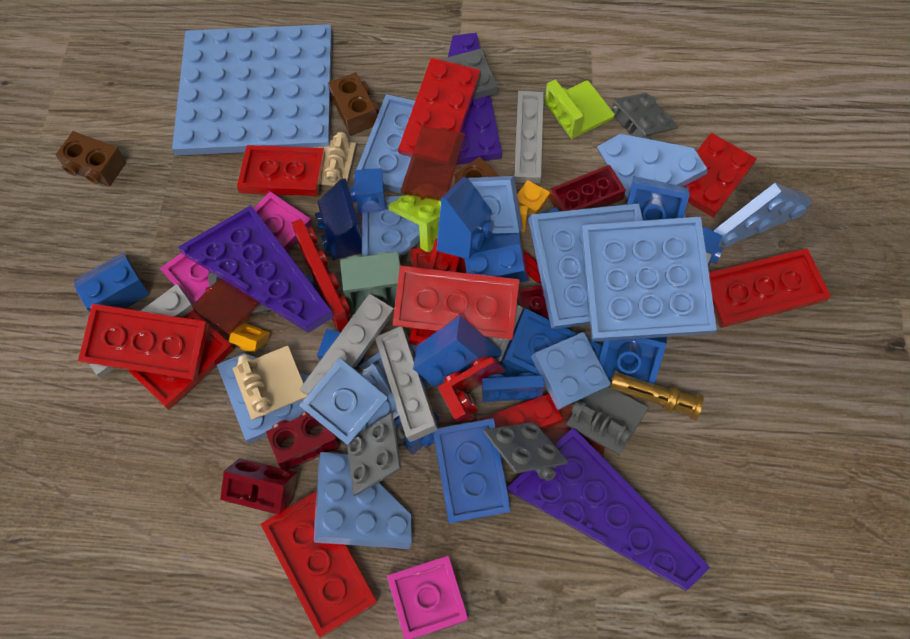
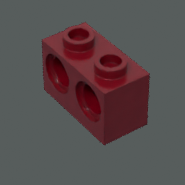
M306 411L301 413L300 417L296 419L280 421L274 424L272 429L265 431L277 464L280 468L286 470L293 469L318 458L320 452L329 453L340 448L335 435ZM316 426L323 427V431L319 435H309L312 428ZM288 438L295 439L291 447L281 448L284 440Z
M239 458L223 472L220 500L280 515L293 501L297 472Z

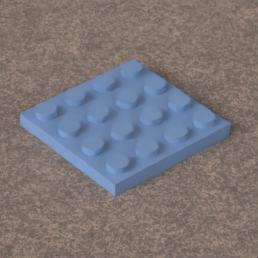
M639 203L533 214L529 217L528 221L551 329L590 324L581 233L582 225L643 221Z
M701 217L582 225L581 233L592 342L714 334L717 331Z

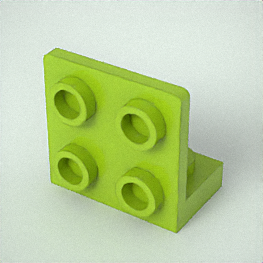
M556 79L547 83L545 105L571 139L614 119L615 114L589 81H584L567 90L564 87L562 88Z
M422 185L389 204L390 211L419 225L420 249L426 252L432 251L434 241L438 239L441 198L446 194L431 185Z

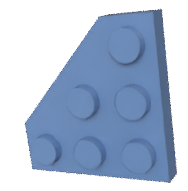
M619 134L597 146L606 165L612 167L626 189L625 197L627 200L633 176L685 186L708 174L701 158L695 149L691 147L625 134Z
M774 183L713 231L722 235L719 246L729 247L757 233H763L774 226L801 217L806 213V208L813 202L807 194Z
M401 196L385 197L386 211L362 213V256L376 255L380 252L388 251L391 253L398 252L400 259L420 242L419 225L389 210V204Z
M243 353L217 364L245 441L250 444L266 437L265 431L272 429L274 424L283 420L291 421L296 419L305 410L300 407V403L304 400L302 399L255 420H251L232 369L237 366L240 356L248 355ZM299 372L304 383L309 376Z
M320 452L318 459L314 542L409 549L412 544L411 514L379 482L354 496L348 455Z

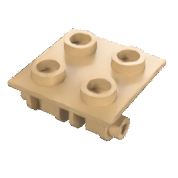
M338 132L333 137V140H329V147L313 148H324L325 150L320 185L346 188L356 143L349 142L345 133Z
M288 346L256 359L250 358L249 355H242L238 358L237 366L232 368L251 420L298 402L307 396L300 390L304 383Z

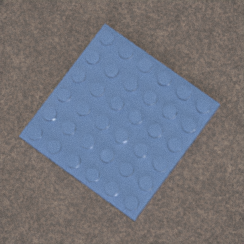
M331 24L185 31L172 145L174 154L245 152L247 145L329 147L331 95L328 82H331L332 69Z

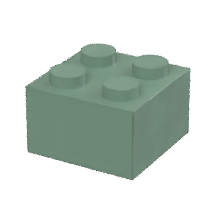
M383 251L376 255H354L348 259L340 260L343 291L351 316L356 313L369 294L395 309L400 268L398 252Z

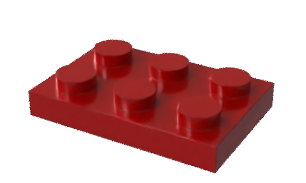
M711 132L696 151L706 166L708 174L683 187L689 189L690 195L687 203L714 218L753 167L757 158Z
M247 145L237 183L238 192L247 194H268L272 192L275 195L318 196L325 160L324 148Z
M193 310L185 317L187 319L204 321ZM209 325L197 381L127 371L162 405L170 410L234 348Z

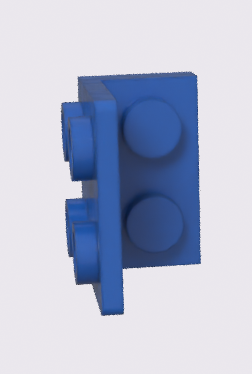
M502 360L499 363L503 365L505 372L482 379V402L532 400L541 397L543 394V375L535 376L534 373H523L502 363Z

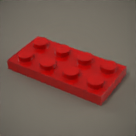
M435 58L430 59L398 148L399 154L446 167L450 166L481 77V70Z
M302 218L291 222L302 255L318 286L322 299L332 311L334 316L332 318L337 331L342 332L351 319L346 299L339 292V285L333 272L330 273L327 259L323 250L318 247V241L312 227L306 228Z
M808 248L709 272L714 313L721 328L827 302L831 297Z
M400 266L393 326L439 331L458 316H461L484 337L513 340L519 279Z
M92 304L78 361L197 381L209 323L194 319Z
M314 492L286 508L280 515L276 514L260 525L318 637L322 639L372 608L378 602L345 544L314 542L317 492Z

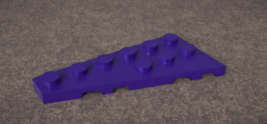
M477 33L452 36L448 57L480 49ZM490 96L472 100L450 166L471 163L479 156L484 161L502 159V150ZM427 161L424 163L425 169L445 167Z
M251 205L178 247L184 256L307 333L334 318L330 308Z
M574 428L554 444L568 463L556 466V476L552 480L546 481L541 479L536 470L523 472L507 487V492L684 591H687L710 568Z

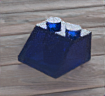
M346 178L340 179L317 201L320 212L315 213L318 228H324L326 235L321 236L324 251H330L333 260L362 253L361 232Z

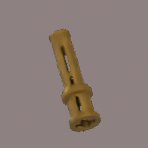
M617 371L614 372L609 387L611 390L663 405V409L667 412L676 411L689 415L690 419L694 421L699 417L704 401L703 395L698 394L694 396L679 391V387L675 386L667 389L618 373Z

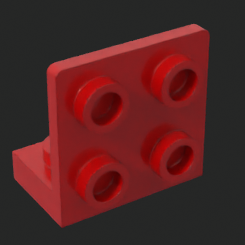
M487 356L475 360L471 363L472 368L463 373L458 371L450 374L444 379L445 383L438 386L455 420L465 424L478 419L475 414L478 411V407L470 394L466 395V393L482 385L483 378L505 372L503 365L494 357L487 358Z

